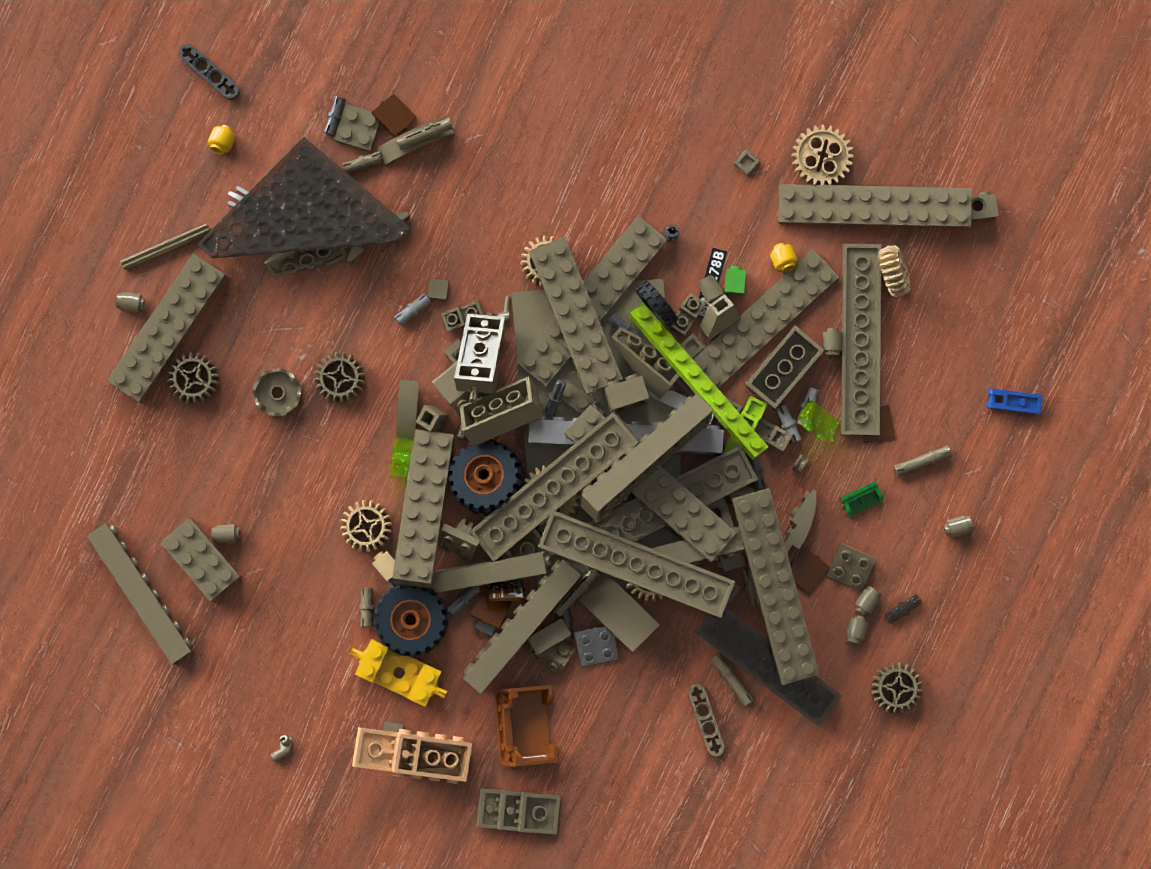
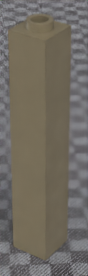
M546 551L501 558L494 562L490 560L434 570L432 581L434 593L546 574L549 571V567H551L550 556L546 555Z

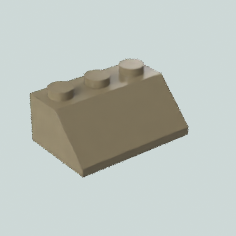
M479 348L475 350L476 352H482ZM456 361L434 379L432 383L457 414L461 416L460 406L469 402L471 393L456 390L454 380L458 362ZM498 371V380L496 387L504 381L503 377L500 375ZM479 393L478 398L488 393Z

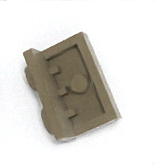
M560 641L538 655L532 646L527 653L534 660L546 665L549 670L559 674L575 649Z

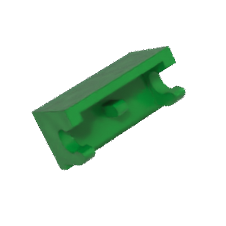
M876 481L839 498L848 517L884 501Z

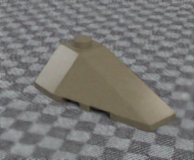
M326 217L309 226L264 263L272 278L295 273L300 269L307 268V270L314 269V266L323 264L324 266H329L348 257L329 218Z

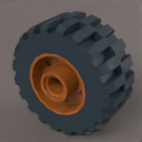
M491 439L489 442L485 441L475 446L469 443L467 449L461 448L459 450L461 454L458 457L455 455L453 458L454 465H450L449 472L451 476L448 477L451 484L450 488L456 496L455 498L466 509L471 510L475 514L481 513L484 516H489L490 513L501 508L504 502L507 504L510 500L509 498L522 488V484H525V478L523 477L525 472L519 458L505 444L497 443L496 440Z
M397 585L385 593L375 609L374 625L377 636H379L384 646L389 647L390 651L402 656H419L432 651L441 643L447 632L449 620L445 603L438 593H434V590L430 588ZM410 614L416 617L414 625L407 623V617Z

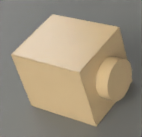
M381 551L373 558L375 561L372 564L385 580L389 581L393 576L395 559L388 551L385 553Z

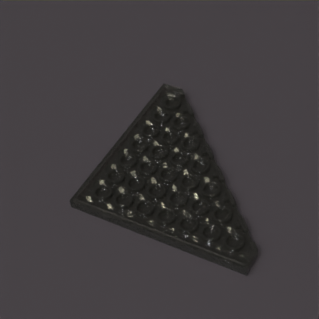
M303 137L197 245L211 259L396 244L411 229L384 204Z

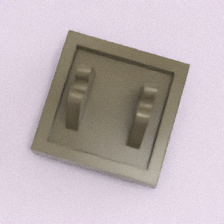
M462 519L456 528L444 524L438 546L446 552L457 554L463 560L472 561L480 541L470 535L469 531L472 530L473 523L470 522L468 525H465L466 519Z

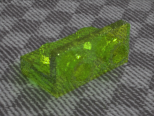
M809 400L797 418L803 423L801 425L803 428L810 432L812 430L817 433L815 436L823 442L826 440L834 441L831 435L841 422L812 400Z

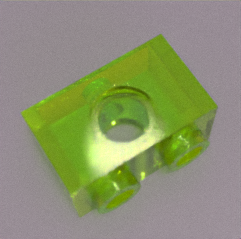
M394 437L389 476L408 479L414 440Z

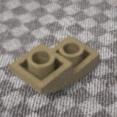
M689 293L676 313L679 320L669 328L684 337L706 302Z
M480 301L441 313L447 332L464 327L467 314L485 315Z
M561 618L530 636L528 641L538 655L572 634Z

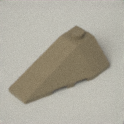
M620 327L610 338L638 377H643L646 388L661 399L677 380L679 374L652 343L649 345L643 342L638 335Z

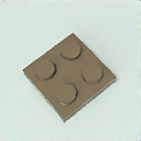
M345 103L334 141L371 152L380 122L371 114V111Z

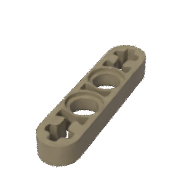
M694 684L689 688L688 695L707 751L712 756H720L725 749L706 690L702 685ZM695 687L698 690L702 689V693H700L701 700L706 699V702H700L696 706L694 701H698L697 697L692 696ZM701 705H705L709 709L708 714L704 717L698 714V708ZM707 724H713L715 727V732L711 735H707L704 732V727ZM718 735L719 738L715 739L716 744L721 745L718 753L710 750L713 744L711 740L707 742L706 738H713Z

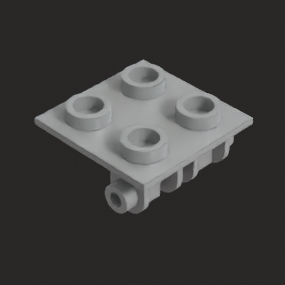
M605 626L574 632L581 667L619 659L615 636Z

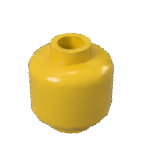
M229 126L214 127L208 139L210 150L219 155L230 152L236 139L235 134Z
M779 243L773 247L774 250L771 252L770 258L775 269L783 273L793 270L798 261L793 247L789 244L784 245V243Z

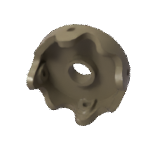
M276 368L264 371L258 376L253 386V396L255 404L261 411L270 416L281 417L288 415L297 408L301 400L302 390L299 381L291 372ZM277 387L283 390V395L280 398H274L272 395L273 390Z

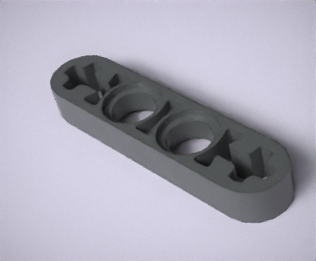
M185 44L181 46L179 56L188 66L225 98L233 100L238 97L240 91L234 81L192 45ZM184 50H192L191 54L196 58L194 62L189 56L184 57ZM200 61L207 62V68L203 71L197 69V64ZM219 73L222 78L219 83L211 81L213 74ZM225 83L229 88L234 86L233 90L235 93L227 95L228 91L222 85Z

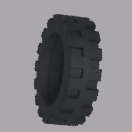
M647 280L635 289L638 297L665 328L668 329L679 320L671 306Z

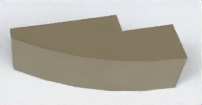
M400 380L396 427L397 439L414 440L419 404V381Z

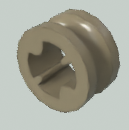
M800 454L792 469H797L798 473H800L809 459H804L803 455Z

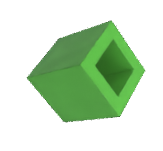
M731 266L730 269L726 270L724 294L744 295L746 270H742V267Z

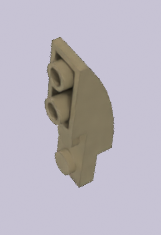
M814 489L810 492L806 491L800 499L803 501L799 508L795 506L790 513L792 517L790 522L796 526L794 528L791 526L785 534L787 539L784 543L787 552L792 546L799 550L808 535L816 508V491Z

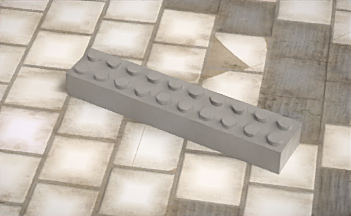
M545 416L530 422L529 445L572 447L575 443L564 433L578 418H573L572 421H565L564 417H553V420H546ZM631 421L630 424L626 425L640 441L646 434L650 435L655 431L654 428L658 422L642 425L640 421ZM708 425L707 429H703L677 453L721 455L723 452L724 430L719 429V426Z

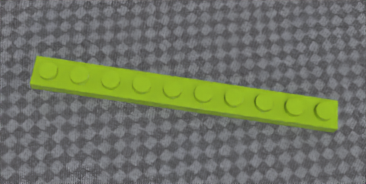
M643 303L629 313L628 317L692 391L698 394L713 409V415L753 460L768 448L767 444L649 308Z

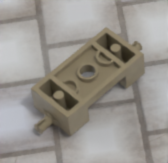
M487 312L486 315L467 314L454 380L457 391L471 393L470 403H473V401L477 403L479 393L495 394L498 380L496 369L501 345L505 344L507 325L505 317L494 316L492 312L490 314ZM478 347L485 348L483 352L475 351Z

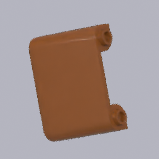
M552 685L504 688L495 691L498 751L502 766L518 767L558 762L559 749L554 743H550L547 704H551L554 699Z

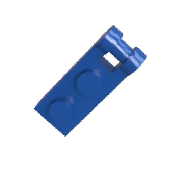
M988 389L989 402H987L986 408L1040 414L1042 395ZM997 396H1003L1002 403H996Z

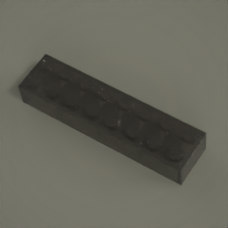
M726 607L721 618L708 613L694 631L697 636L818 727L842 696L817 676L782 685L770 641Z

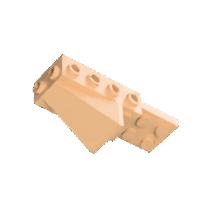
M358 727L352 766L390 771L393 776L404 777V774H409L410 778L422 779V776L429 777L428 780L440 782V779H447V783L458 784V781L466 782L472 743L466 742L464 737L453 736V739H446L447 735L435 734V737H430L429 733L417 731V735L411 734V730L399 729V732H390Z

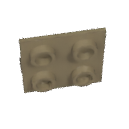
M841 543L826 576L862 591L877 558Z

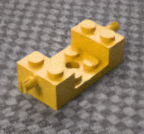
M371 639L364 652L352 648L351 651L353 652L349 654L360 659L355 675L381 685L424 707L427 706L433 694L445 698L446 695L444 694H447L446 690L437 687L442 673L441 670L413 657L402 656L392 652L388 646H384L374 639ZM397 667H402L405 671V675L402 678H396L394 675V670Z

